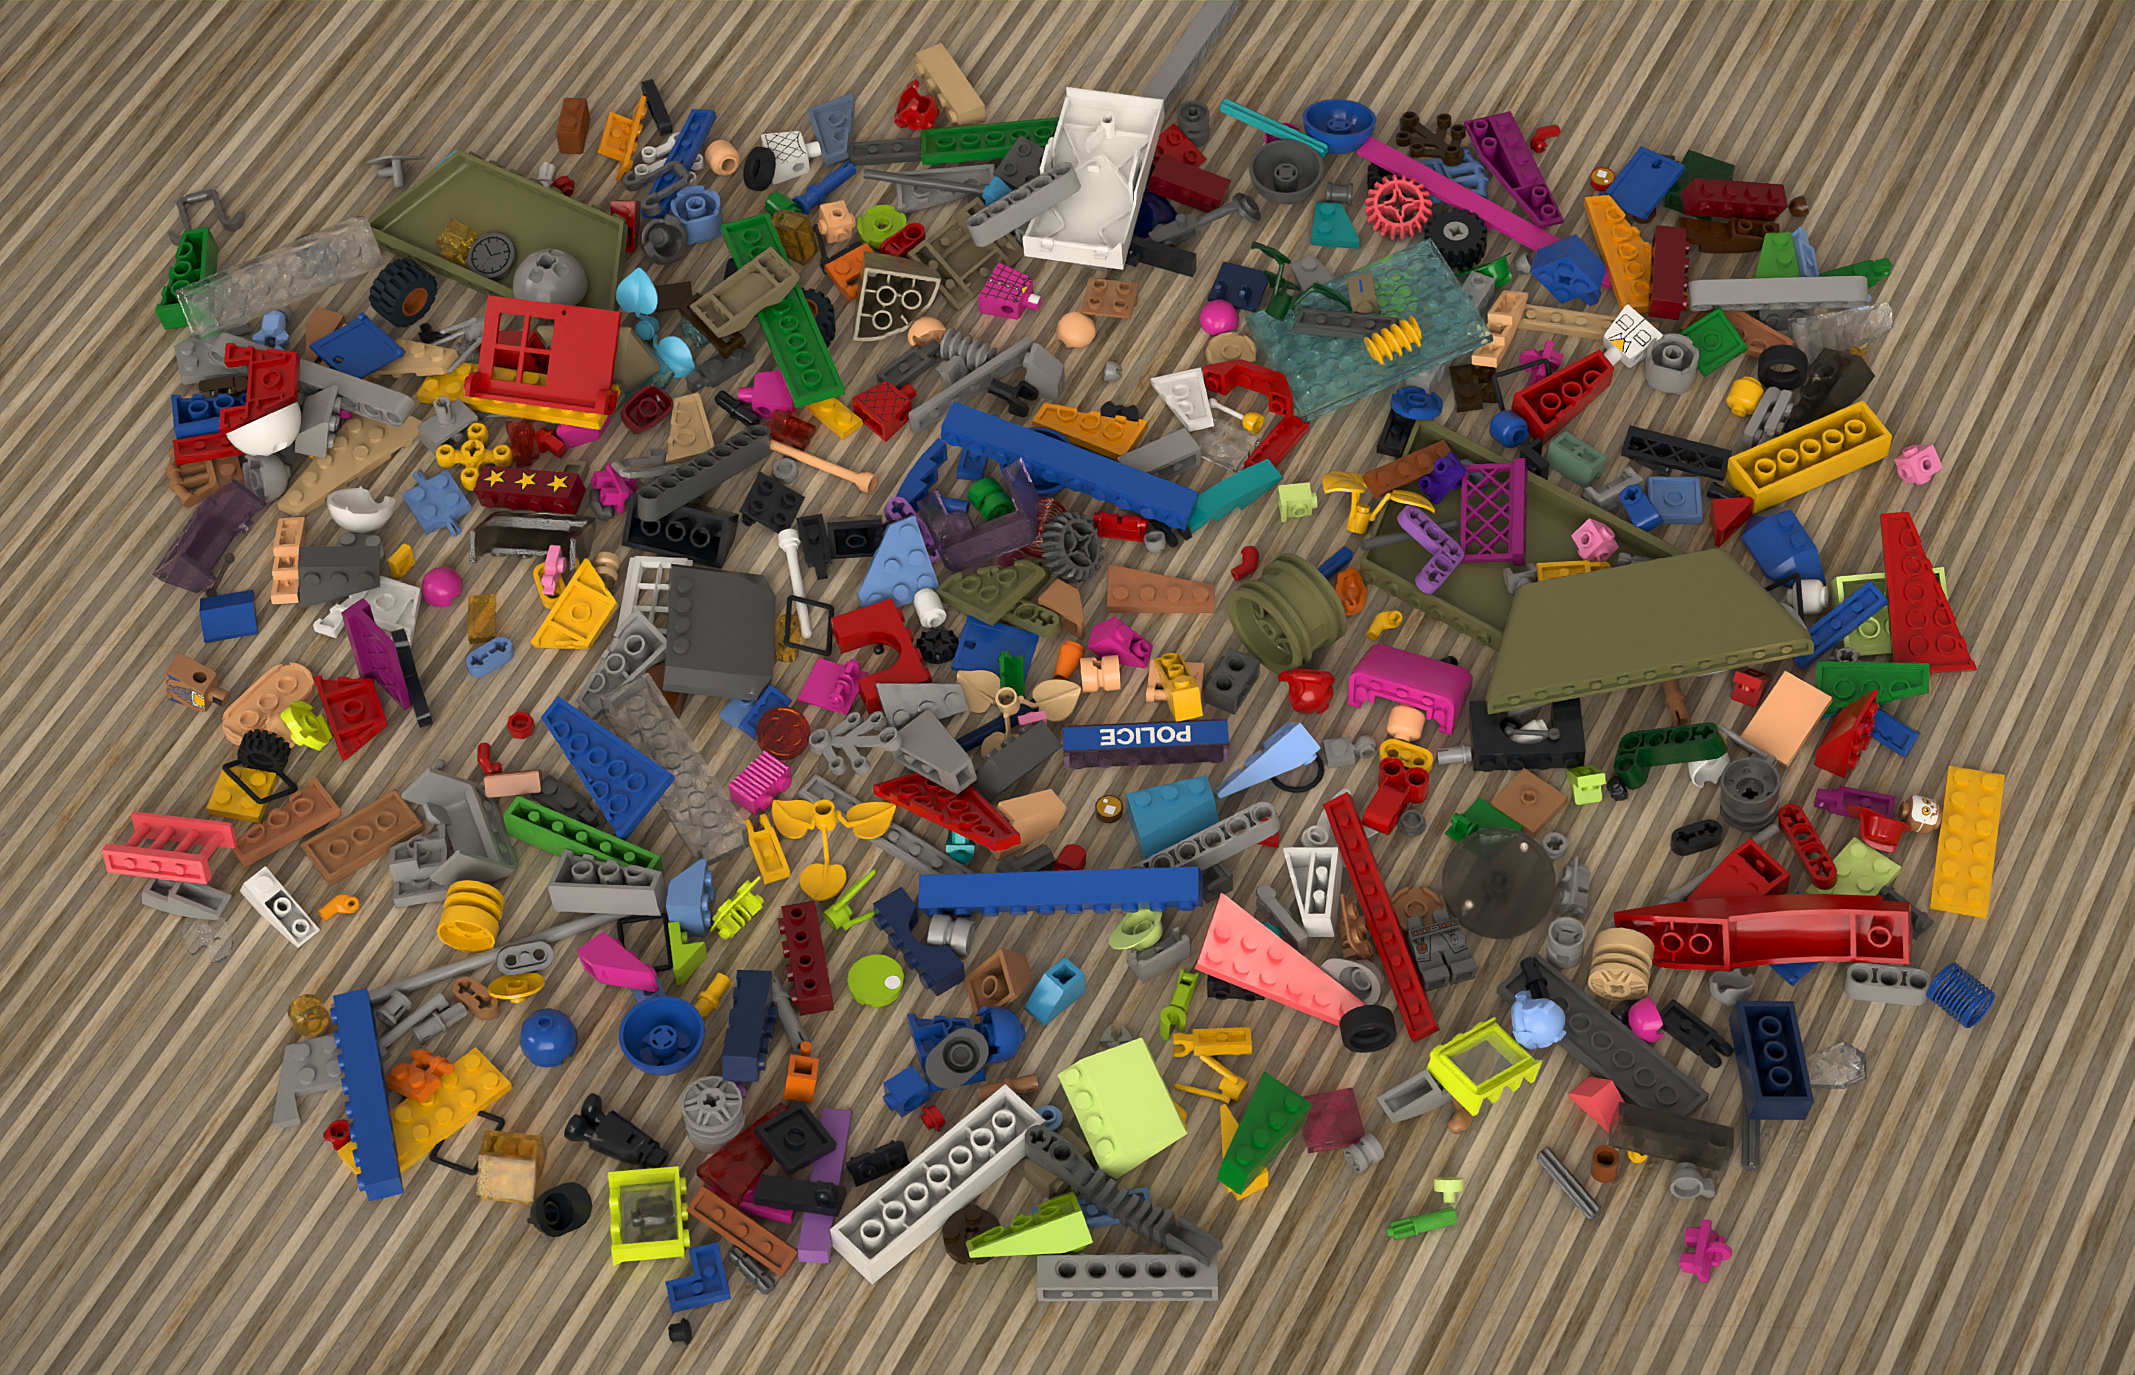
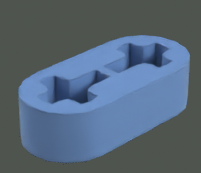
M497 637L471 652L466 658L469 674L477 678L484 677L508 663L514 656L511 641L506 637Z

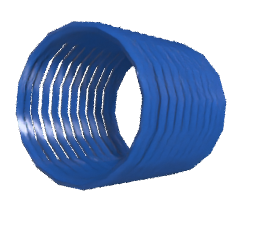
M1956 962L1948 964L1939 972L1930 984L1926 994L1927 998L1938 1004V1007H1941L1942 1010L1953 1016V1019H1956L1965 1028H1971L1979 1022L1995 999V993L1985 987L1981 981L1970 975L1966 969H1963L1962 966L1960 967ZM1951 974V976L1948 978V980H1947V981L1942 985V987L1936 992V990H1937L1938 987L1941 985V983ZM1990 995V997H1989L1987 1003H1986L1985 1006L1982 1008V1006L1984 1005V1003H1985L1987 997Z

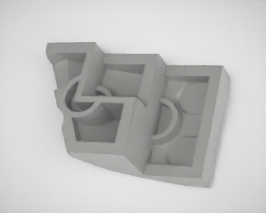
M445 823L437 825V831L424 837L418 834L406 842L390 847L389 867L394 881L393 901L396 908L446 899L449 886L431 881L430 875L450 858Z

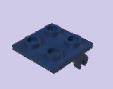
M1223 262L1208 296V301L1223 299L1230 302L1235 308L1256 313L1269 281L1262 270Z

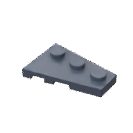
M853 92L807 109L826 166L847 159L850 156L856 101Z

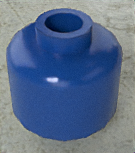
M1503 410L1491 420L1489 432L1491 437L1504 447L1514 448L1526 440L1528 425L1523 418L1512 410Z

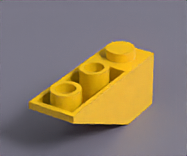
M1166 653L1159 658H1155L1154 663L1170 711L1176 722L1203 716L1199 686L1181 654Z

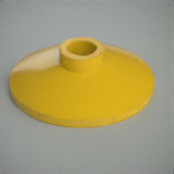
M532 972L505 975L492 981L488 986V992L495 998L507 999L512 1003H521L526 1001L528 996L541 990L545 985V979L542 975Z

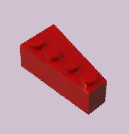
M1599 349L1515 393L1511 410L1527 422L1528 434L1532 439L1540 438L1544 446L1610 386L1615 368Z

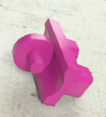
M1547 339L1544 349L1538 353L1535 348L1522 352L1519 363L1523 365L1547 358L1551 368L1557 371L1564 355L1552 350L1554 342ZM1544 363L1524 369L1526 372H1531L1532 370L1528 386L1547 377Z
M607 463L605 471H594L591 479L593 488L601 489L599 496L602 505H613L616 513H624L625 500L627 498L630 499V494L636 493L638 489L636 481L633 478L620 476L613 469L612 463Z
M1702 1219L1701 1227L1686 1228L1685 1243L1687 1247L1696 1248L1695 1253L1683 1252L1679 1262L1683 1272L1697 1274L1700 1282H1709L1712 1265L1718 1267L1721 1265V1261L1730 1259L1732 1255V1249L1725 1244L1726 1239L1718 1236L1717 1232L1711 1229V1220Z

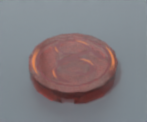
M785 706L774 707L766 711L759 719L755 732L757 744L762 752L766 750L781 761L791 760L801 755L809 743L811 734L809 723L804 715L794 708Z

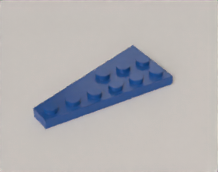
M558 696L541 718L564 751L567 759L575 768L576 773L594 801L602 810L605 818L615 830L618 838L626 841L676 778L672 773Z

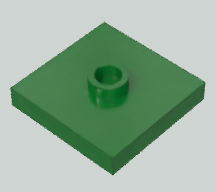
M1720 307L1677 333L1693 341L1692 345L1696 349L1698 348L1699 360L1697 368L1703 377H1706L1748 350L1747 345Z

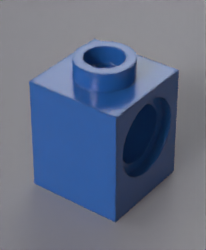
M913 1065L883 1083L885 1092L883 1100L891 1111L895 1109L901 1118L930 1100L929 1085Z

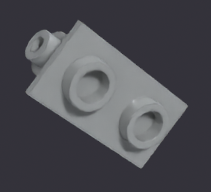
M1575 857L1568 865H1565L1560 872L1559 879L1562 881V887L1557 900L1558 905H1560L1559 917H1562L1568 911L1574 917L1580 918L1587 912L1588 894L1579 890L1588 891L1590 871L1586 865H1578V857Z

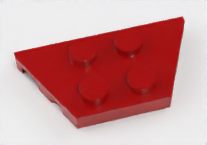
M313 676L342 761H345L388 726L372 678L351 679L349 677H338L337 680H323L322 676Z

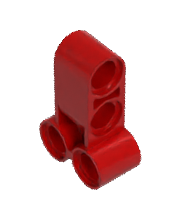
M1395 757L1383 759L1379 765V789L1365 810L1362 825L1389 836L1409 803L1418 804L1427 799L1429 773L1420 767H1412L1405 770L1403 762Z

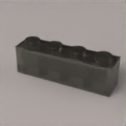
M1619 1102L1610 1122L1608 1145L1675 1162H1689L1697 1167L1724 1172L1734 1151V1128Z

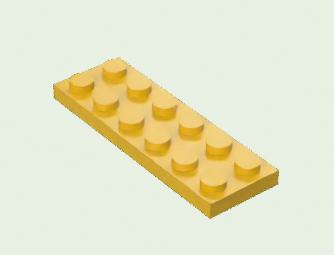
M1949 766L1929 909L1986 919L2005 775Z
M476 1047L452 1064L454 1067L453 1072L450 1075L443 1074L439 1078L442 1085L422 1104L407 1098L391 1110L401 1173L433 1150L435 1145L441 1140H446L475 1118L479 1111H484L512 1089L510 1081ZM351 1140L337 1152L344 1163L357 1175L361 1174V1168L356 1167L353 1157V1150L357 1149V1143H352Z

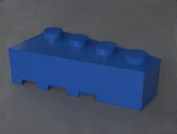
M228 393L218 394L216 398H204L203 394H193L192 398H181L180 395H171L173 424L177 439L221 432L219 430L220 409L245 405L247 393H242L240 397H232Z

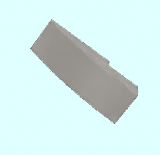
M150 878L142 891V904L175 915L206 920H219L232 898V895L205 884Z
M1425 1069L1376 1099L1391 1123L1439 1108L1451 1102L1453 1096Z

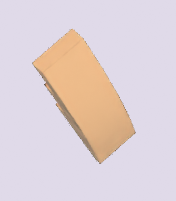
M1503 290L1488 312V323L1480 333V344L1472 354V365L1497 368L1514 337L1528 299V293Z
M305 517L279 518L273 545L275 558L272 568V604L299 603L298 555L299 547H305Z

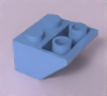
M700 859L669 881L666 900L669 923L679 921L681 932L687 931V936L706 937L707 926H712L713 911L710 909V904L716 901V886H713V870H709L707 859Z

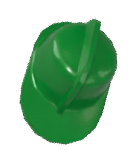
M1511 252L1492 262L1455 273L1454 276L1466 273L1470 275L1473 270L1494 278L1495 289L1512 280V274L1506 258Z

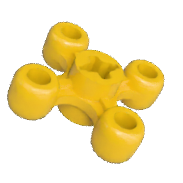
M479 422L473 423L468 427L467 435L469 440L462 445L461 450H455L451 445L444 444L439 446L435 453L437 463L442 468H451L456 463L465 465L460 478L462 486L468 491H474L484 466H488V463H493L496 467L509 468L514 461L513 452L507 445H498L493 450L485 449L484 445L489 439L488 430L484 424Z

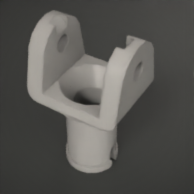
M1533 563L1526 565L1527 570L1525 572L1513 574L1510 568L1503 569L1504 581L1510 594H1514L1516 589L1524 583L1537 582V569Z

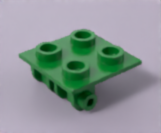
M1479 797L1464 813L1460 815L1455 813L1452 816L1450 822L1453 825L1445 832V835L1489 864L1519 834L1523 826Z

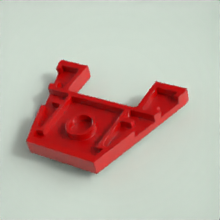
M226 343L225 365L228 368L249 365L246 404L220 409L219 430L223 434L232 432L298 401L300 356L297 352L270 348L260 350L249 345L246 348L236 346L235 343Z

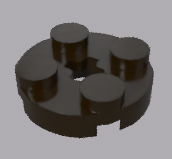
M974 1204L955 1212L948 1218L942 1229L945 1251L950 1258L960 1264L966 1265V1262H976V1265L990 1261L995 1256L970 1258L965 1242L968 1241L966 1240L968 1232L974 1231L977 1232V1235H980L996 1226H1000L998 1219L989 1211L981 1209L978 1205Z

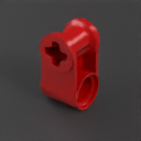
M916 222L907 224L882 242L879 253L910 259L907 254L926 239L923 225Z

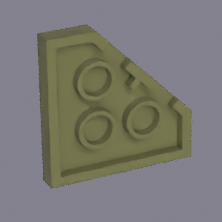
M1022 559L1014 561L1013 566L1004 568L994 565L980 568L978 573L964 576L962 572L952 574L934 592L939 595L941 601L993 626L1038 584L1046 574L1042 567Z

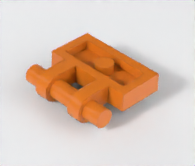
M414 1048L410 1052V1058L414 1061L410 1064L402 1061L385 1076V1081L388 1089L422 1104L442 1085L439 1078L443 1074L450 1075L454 1067L442 1056H433L426 1049L419 1050Z

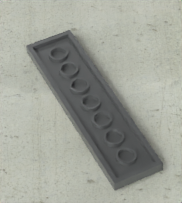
M1537 953L1531 957L1537 958L1541 973L1547 979L1548 984L1546 988L1551 1001L1555 1002L1565 1014L1563 1030L1566 1031V1035L1557 1044L1598 1078L1612 1080L1621 1097L1668 1136L1671 1135L1708 1101L1709 1094L1644 1040L1634 1034L1633 1031ZM1521 967L1497 986L1496 993L1510 1005L1516 1002L1515 995L1518 992L1526 990V979Z

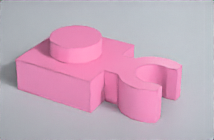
M550 545L544 565L545 574L541 581V586H544L543 594L554 595L556 583H559L561 573H565L567 561L566 557L562 556L561 546Z

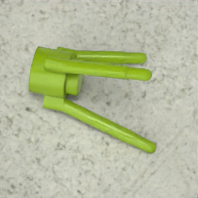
M872 869L861 880H857L836 903L822 913L831 928L837 930L842 927L844 931H847L853 925L874 916V911L850 920L849 917L852 915V911L846 903L876 874L875 869Z

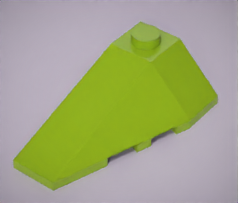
M1072 1191L1037 1205L1039 1211L1030 1216H1025L1022 1213L1013 1218L1014 1221L1006 1228L996 1226L965 1243L970 1258L1053 1254L1069 1251L1078 1252L1085 1249L1087 1244L1093 1243L1075 1193Z

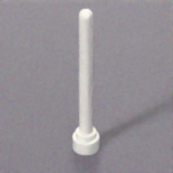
M785 529L778 534L779 546L787 555L794 596L805 598L796 551L800 545L799 533L795 529ZM795 601L801 635L803 638L808 639L812 635L807 604Z

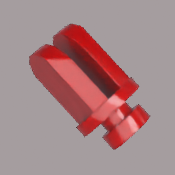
M1076 844L1066 845L1055 861L1054 871L1083 870L1086 865V851L1083 847Z

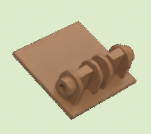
M1089 278L1080 313L1131 319L1133 307L1137 306L1138 296L1136 295L1139 283Z
M1340 894L1343 916L1340 917L1338 926L1344 959L1350 961L1363 959L1371 962L1370 956H1373V948L1367 939L1366 932H1369V927L1365 916H1361L1356 905L1353 902L1350 903L1343 894Z

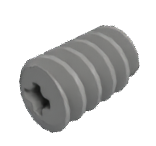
M950 327L941 341L940 354L945 360L951 359L954 355L962 356L966 367L970 371H974L996 357L997 348L994 347L989 351L990 344L988 342L981 346V340L975 339L972 343L973 338L971 335H967L964 338L962 331H958L955 335V329Z

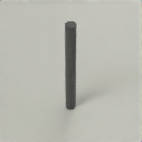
M1455 519L1436 523L1445 532L1457 529ZM1404 530L1361 540L1360 547L1364 551L1414 538Z

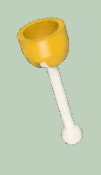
M1215 398L1208 400L1210 408L1216 407L1241 419L1243 428L1254 435L1258 434L1264 425L1265 419L1261 414L1249 412L1242 415L1219 404Z

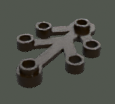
M1405 112L1400 118L1401 132L1396 134V144L1400 147L1410 146V155L1414 158H1441L1444 165L1454 167L1460 165L1465 157V151L1460 145L1462 139L1466 137V128L1461 124L1451 127V115L1443 113L1437 116V130L1434 134L1420 123V119L1415 112ZM1451 127L1452 140L1450 145H1448L1444 140L1448 128ZM1416 132L1422 138L1411 137L1410 133ZM1425 147H1435L1437 149H1425Z

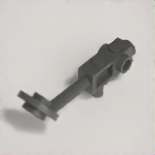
M1237 193L1232 198L1233 202L1195 218L1193 213L1186 216L1183 213H1179L1175 221L1166 225L1159 224L1148 233L1149 237L1145 239L1176 247V245L1200 235V227L1235 211L1251 223H1257L1261 219L1257 203L1251 197Z

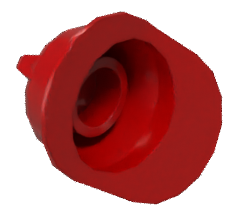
M1848 805L1846 808L1850 815L1860 820V836L1862 840L1875 850L1894 853L1902 834L1910 832L1912 829L1904 822L1890 819L1866 807Z

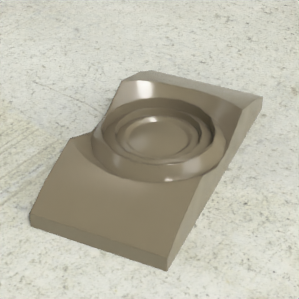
M769 247L691 304L690 308L718 338L724 337L746 328L756 313L760 312L763 308L780 303L793 289L800 276L772 247Z

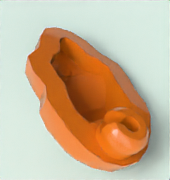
M1351 567L1345 572H1339L1335 580L1334 590L1341 600L1346 616H1352L1364 608L1367 589L1360 572L1355 568Z

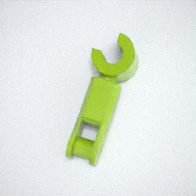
M1181 968L1169 1006L1163 1008L1160 1012L1159 1034L1164 1040H1169L1171 1025L1177 1026L1179 1032L1185 1033L1186 1013L1198 984L1200 972L1196 971L1193 974L1186 972L1185 968Z

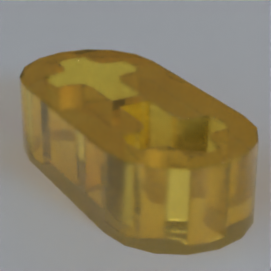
M784 614L775 623L774 650L775 656L779 661L788 663L798 657L799 650L789 648L788 651H784L786 614ZM791 614L789 642L800 644L801 631L799 619Z

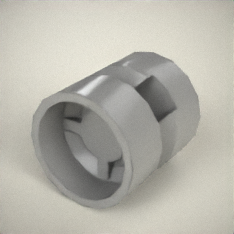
M935 913L930 923L927 945L934 947L949 945L956 955L967 957L974 940L975 921L963 918L953 921L951 916Z
M1561 917L1551 923L1548 929L1546 957L1554 967L1571 969L1580 964L1583 958L1585 928L1583 924L1571 917Z

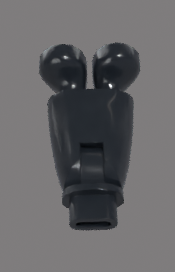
M595 1093L587 1096L581 1108V1116L578 1114L573 1115L564 1131V1137L570 1141H587L591 1150L628 1164L640 1165L644 1169L647 1166L650 1168H661L669 1156L668 1151L660 1148L659 1142L654 1141L643 1130L614 1110L605 1115L602 1112V1099Z

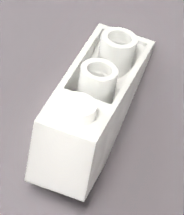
M266 866L247 880L241 887L240 892L256 911L297 948L320 931Z

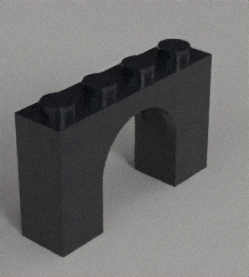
M1580 697L1552 702L1551 724L1552 728L1559 729L1560 737L1555 740L1547 737L1545 740L1535 744H1521L1509 739L1500 728L1498 713L1488 714L1486 701H1470L1468 719L1473 771H1519L1523 768L1547 770L1549 768L1570 769L1584 766L1586 749Z

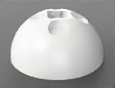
M298 402L293 403L226 435L236 448L248 455L269 456L290 446L297 437L301 426Z

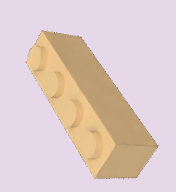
M940 43L917 52L916 64H914L915 72L919 78L922 77L924 79L928 92L935 95L939 108H943L946 111L950 124L966 126L986 122L985 104L944 45Z

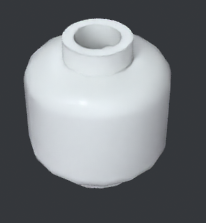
M1817 579L1801 580L1804 614H1820L1823 608L1828 607V587L1823 586V583ZM1795 582L1793 589H1788L1787 601L1788 605H1793V609L1798 613Z

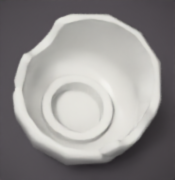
M1725 753L1724 756L1718 759L1688 762L1692 783L1699 788L1704 787L1705 781H1711L1716 784L1723 770L1730 763L1728 754Z

